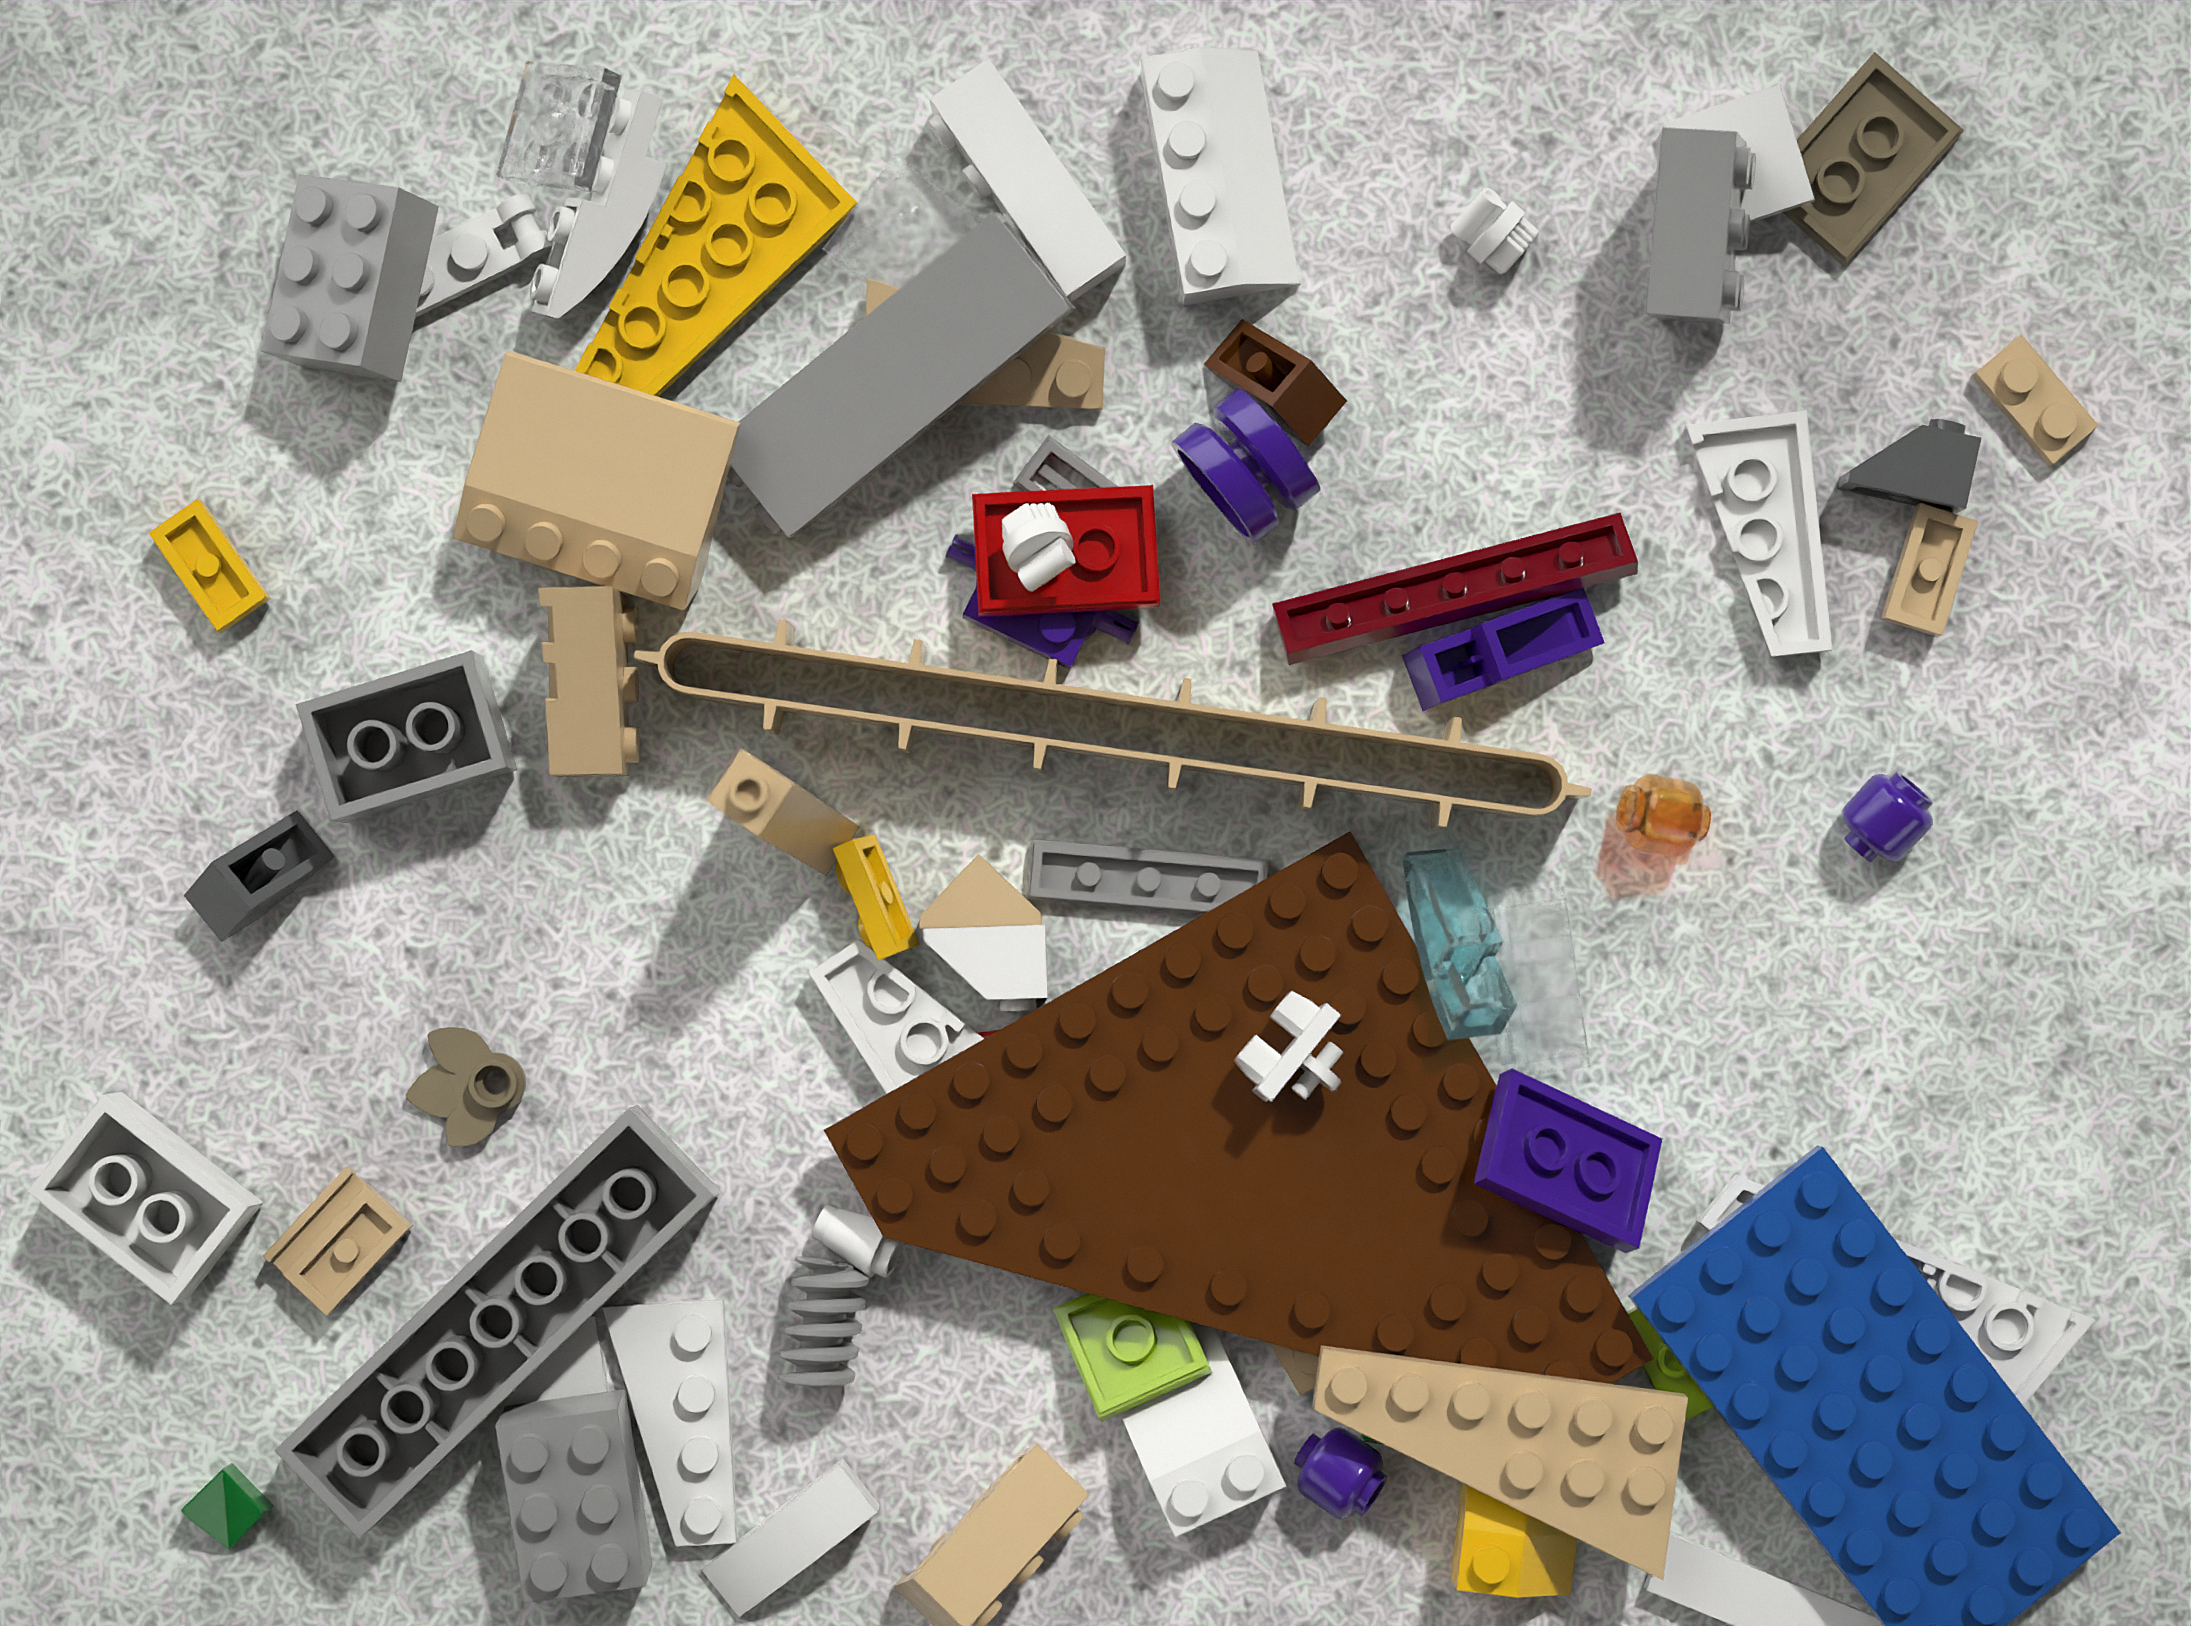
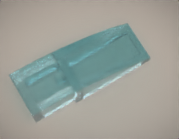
M1460 848L1406 852L1403 858V868L1414 938L1433 1005L1447 1039L1453 1040L1501 1034L1518 1004L1495 957L1504 941Z

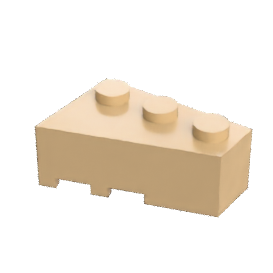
M613 586L538 587L539 606H548V642L542 643L543 663H549V698L545 700L549 773L555 777L629 776V763H639L640 759L639 728L629 727L628 704L638 703L639 700L638 668L628 667V643H637L638 641L637 607H627V597Z
M1035 1444L1025 1449L971 1505L972 1508L948 1534L944 1533L931 1546L933 1550L909 1576L904 1574L893 1587L933 1626H985L1003 1606L996 1597L1011 1581L1019 1587L1042 1564L1044 1559L1037 1552L1052 1536L1060 1542L1082 1520L1084 1514L1078 1507L1089 1494L1041 1446Z

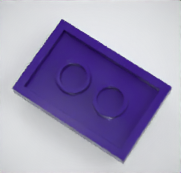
M1511 1068L1499 1074L1474 1184L1621 1252L1629 1253L1640 1248L1663 1139Z

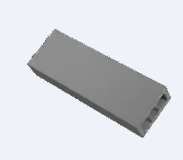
M992 212L738 421L740 422L728 478L737 487L742 486L744 483L759 501L754 506L757 515L773 533L778 534L783 531L788 538L797 536L1065 319L1076 308L1003 215Z

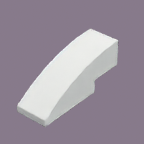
M841 1458L701 1570L738 1617H740L878 1512L880 1505L845 1460Z

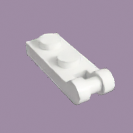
M529 193L512 196L500 203L496 208L432 238L415 318L550 252L553 242L548 240L547 230L540 231L533 217L536 207ZM511 225L518 242L504 250L496 232Z

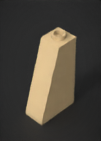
M743 749L739 751L706 800V802L756 836L825 876L828 875L837 861L832 848L851 841L860 827L772 766Z

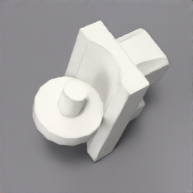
M1293 991L1289 992L1270 1015L1271 1019L1295 1037L1280 1055L1255 1035L1234 1060L1247 1078L1256 1084L1252 1092L1265 1102L1268 1100L1272 1101L1299 1066L1305 1072L1291 1089L1301 1098L1306 1100L1319 1083L1330 1091L1335 1092L1342 1081L1330 1069L1343 1054V1051L1329 1041L1316 1058L1310 1055V1053L1341 1014L1327 1003L1318 1007Z

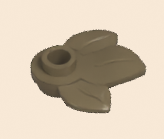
M457 1027L433 1030L427 1035L428 1043L433 1056L439 1064L432 1066L420 1075L408 1089L405 1096L410 1103L423 1112L447 1118L446 1140L448 1146L462 1147L477 1144L492 1133L499 1113L512 1109L520 1102L526 1089L525 1072L519 1062L513 1057L504 1053H492L485 1040L477 1032ZM493 1071L501 1072L507 1080L506 1088L501 1094H493L486 1087V1078Z

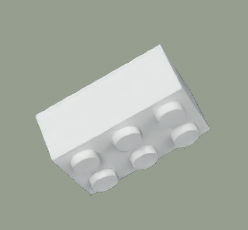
M123 1092L103 1094L27 1191L171 1305L188 1299L263 1204L260 1199Z

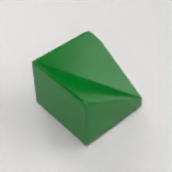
M231 1463L223 1468L180 1511L191 1522L230 1550L274 1505Z

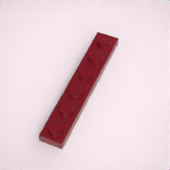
M1620 512L1272 603L1288 664L1292 665L1638 574V560Z

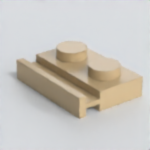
M347 1166L266 1251L263 1257L283 1272L282 1275L327 1316L343 1302L414 1225L370 1184L368 1185L359 1177L351 1166Z

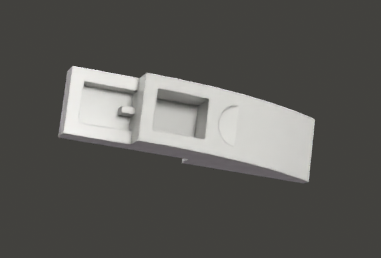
M624 90L622 99L616 98L612 103L605 126L606 132L611 133L604 157L599 155L594 161L588 178V189L593 191L591 200L567 197L564 207L558 206L550 220L547 236L548 240L553 241L546 265L540 264L531 282L530 297L535 299L532 312L559 319L581 302L606 277L625 253L642 226L657 195L668 165L646 157L662 105V97L643 90Z

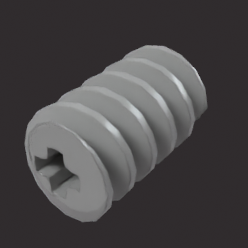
M795 1257L796 1262L811 1269L810 1275L794 1278L791 1282L792 1286L807 1293L805 1300L788 1303V1310L803 1317V1323L785 1327L784 1334L800 1341V1347L781 1351V1358L797 1367L796 1372L779 1375L777 1379L790 1384L820 1388L852 1383L855 1379V1372L840 1362L857 1358L859 1348L843 1338L861 1334L863 1324L848 1316L847 1313L864 1310L866 1300L851 1292L850 1289L868 1285L869 1277L849 1263L816 1257Z

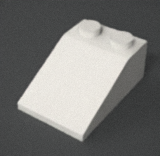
M1191 1322V1325L1212 1373L1120 1414L1174 1537L1286 1487L1281 1471L1216 1329Z

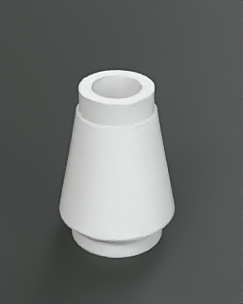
M830 1205L824 1207L812 1232L813 1238L821 1241L823 1245L851 1265H854L855 1268L869 1278L874 1274L888 1278L894 1270L905 1246L904 1242L883 1237L871 1216L841 1208L836 1209Z

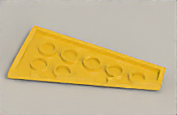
M734 73L724 90L725 95L710 122H707L698 139L699 144L681 176H678L634 258L635 263L621 289L618 288L602 325L592 343L588 344L574 371L659 397L859 208L856 200Z

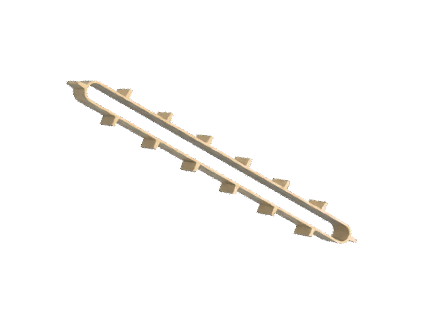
M779 620L774 643L697 632H680L670 637L661 646L660 652L635 651L634 659L644 665L658 668L663 681L682 695L693 699L764 709L763 729L775 735H779L784 712L899 728L898 748L907 754H911L916 731L1033 747V768L1035 772L1039 773L1043 772L1048 750L1168 767L1167 791L1170 792L1175 791L1180 770L1185 769L1300 786L1299 810L1307 811L1312 807L1316 788L1431 805L1430 829L1434 830L1447 827L1451 808L1518 818H1534L1557 809L1565 799L1579 800L1589 797L1592 788L1568 783V777L1562 765L1552 757L1537 753L1461 743L1462 718L1453 717L1445 722L1442 739L1440 740L1326 723L1327 698L1319 697L1315 701L1310 721L1191 704L1192 679L1188 678L1183 680L1178 702L1058 685L1057 659L1049 658L1044 682L926 666V647L923 641L914 639L908 663L794 646V628L786 620ZM702 645L1528 764L1540 768L1547 775L1550 782V795L1547 802L1541 808L1532 809L686 687L678 683L675 677L674 665L677 657L683 650L691 646Z

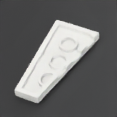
M724 1299L603 1306L602 1310L675 1547L736 1543L738 1535Z

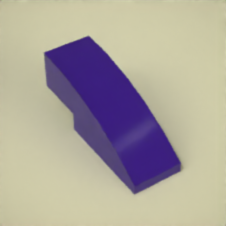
M1583 588L1422 645L1403 654L1402 658L1421 709L1425 711L1592 649L1605 642Z

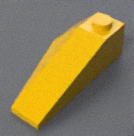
M1462 1482L1450 1575L1456 1590L1516 1598L1571 1595L1577 1538Z

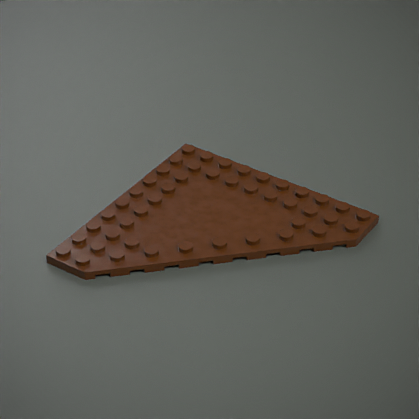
M1351 831L823 1130L882 1236L1318 1357L1320 1346H1329L1608 1384L1616 1382L1654 1359L1582 1233L1474 1184L1497 1085ZM1293 991L1318 1007L1327 1003L1341 1015L1311 1051L1310 1055L1316 1058L1329 1041L1340 1048L1343 1054L1330 1070L1342 1081L1341 1085L1335 1092H1332L1319 1083L1308 1098L1304 1100L1291 1089L1305 1072L1299 1066L1272 1101H1263L1252 1092L1256 1084L1242 1072L1234 1062L1235 1058L1255 1035L1280 1055L1295 1037L1271 1019L1270 1015L1289 992Z

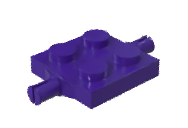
M956 534L952 540V546H949L945 557L976 571L974 543ZM977 581L976 588L962 615L963 619L1048 660L1049 658L1057 659L1058 665L1071 670L1083 643L1097 629L1129 645L1140 623L1113 610L978 617Z

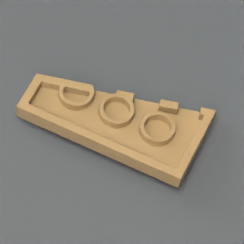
M868 277L866 316L899 290L900 287ZM1049 331L961 403L1103 409L1105 347Z

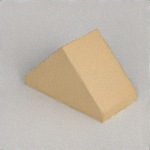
M979 854L919 916L920 929L1042 925V913Z

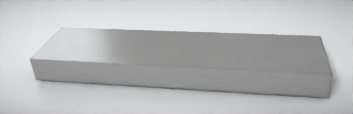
M1032 839L1027 899L1205 914L1270 877L1271 860Z

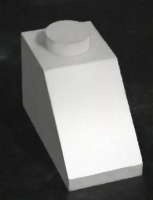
M1046 925L923 929L924 942L986 1000L999 999L1000 1011L1036 1010V998H1048Z

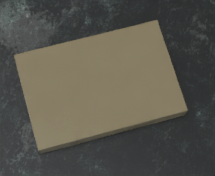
M1874 52L1798 137L1797 142L1815 202L1782 213L1844 266L1965 130Z

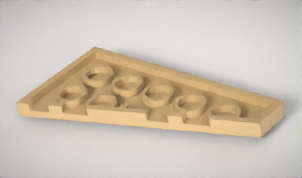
M1320 1346L1312 1405L1315 1411L1661 1580L1664 1578L1688 1397L1685 1394Z

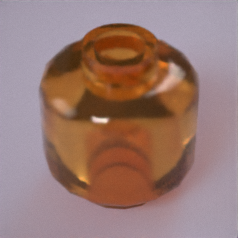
M1653 773L1643 775L1633 785L1626 786L1619 797L1616 808V825L1618 830L1623 832L1629 846L1639 851L1670 857H1680L1687 854L1695 846L1697 840L1701 841L1706 837L1711 823L1710 808L1704 805L1703 795L1696 784L1688 780Z

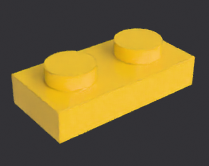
M197 498L148 533L216 631L220 633L225 632L271 599L202 500Z
M876 834L853 839L832 848L837 858L835 871L838 881L844 891L851 894L860 916L858 918L860 936L865 945L874 950L877 960L885 959L920 945Z

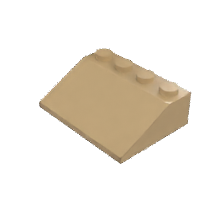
M508 350L503 358L464 483L453 539L596 584L613 586L619 591L684 611L700 587L740 422Z

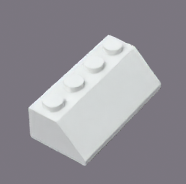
M1197 47L1141 57L1140 75L1182 305H1192L1300 285L1258 51Z

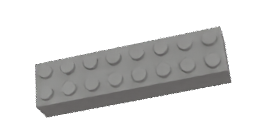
M639 1105L628 1108L274 1451L358 1539L362 1538L721 1192L720 1189Z

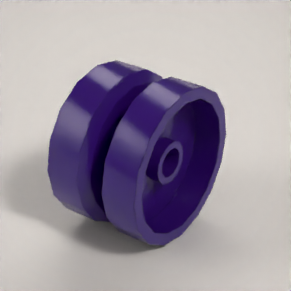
M1237 388L1218 403L1213 410L1214 421L1228 445L1211 428L1196 422L1174 439L1171 445L1187 471L1224 517L1247 541L1255 545L1279 524L1278 512L1265 490L1284 507L1297 511L1318 494L1321 487L1306 461L1283 429L1246 392Z

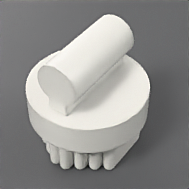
M1483 188L1450 225L1452 232L1459 239L1467 241L1471 245L1467 253L1480 264L1485 261L1499 274L1505 273L1539 234V230L1523 217L1525 211L1513 201L1505 205L1498 194L1490 188Z
M1034 503L1031 505L1024 504L1002 519L1003 552L1009 567L1018 573L1022 584L1030 592L1076 562L1072 553L1073 539L1066 523L1059 519L1055 507L1050 503L1045 505L1042 503L1038 505Z

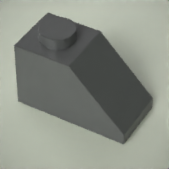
M1930 419L1929 426H1919L1839 477L1837 489L1912 506L1923 503L1956 514L1967 508L1981 437L1964 434L1966 426L1943 419Z
M297 810L212 861L184 894V897L218 939L223 942L260 919L335 856Z

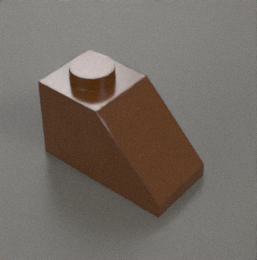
M1243 319L1204 363L1210 371L1233 390L1239 388L1246 392L1284 432L1308 447L1347 402L1344 396L1312 360Z

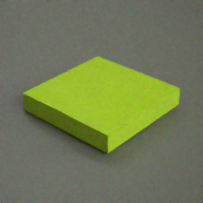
M1089 1293L1053 1308V1312L1101 1422L1212 1373L1190 1321Z

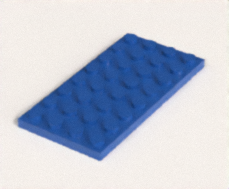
M1817 1145L1628 1295L1629 1299L1883 1626H2006L2121 1533L1822 1146Z

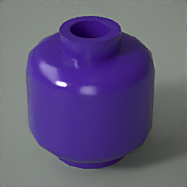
M1898 771L1892 777L1876 774L1862 786L1842 810L1843 821L1851 830L1844 839L1858 854L1869 862H1872L1877 855L1888 861H1899L1931 829L1933 818L1928 809L1933 802L1919 787Z
M1341 1427L1330 1430L1322 1439L1314 1433L1311 1434L1300 1448L1294 1460V1464L1301 1468L1297 1481L1299 1492L1338 1519H1345L1354 1512L1362 1517L1373 1505L1388 1478L1386 1474L1381 1472L1383 1467L1381 1454L1360 1438Z

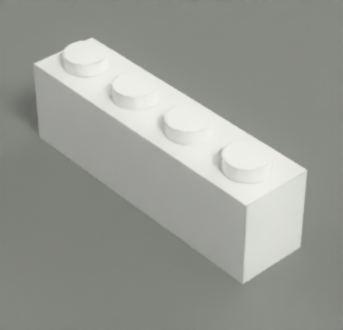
M989 58L929 99L931 111L935 117L928 121V125L947 152L956 146L969 166L963 169L962 173L970 187L981 201L989 195L992 197L1002 211L1003 217L1071 302L1126 265L1125 252Z

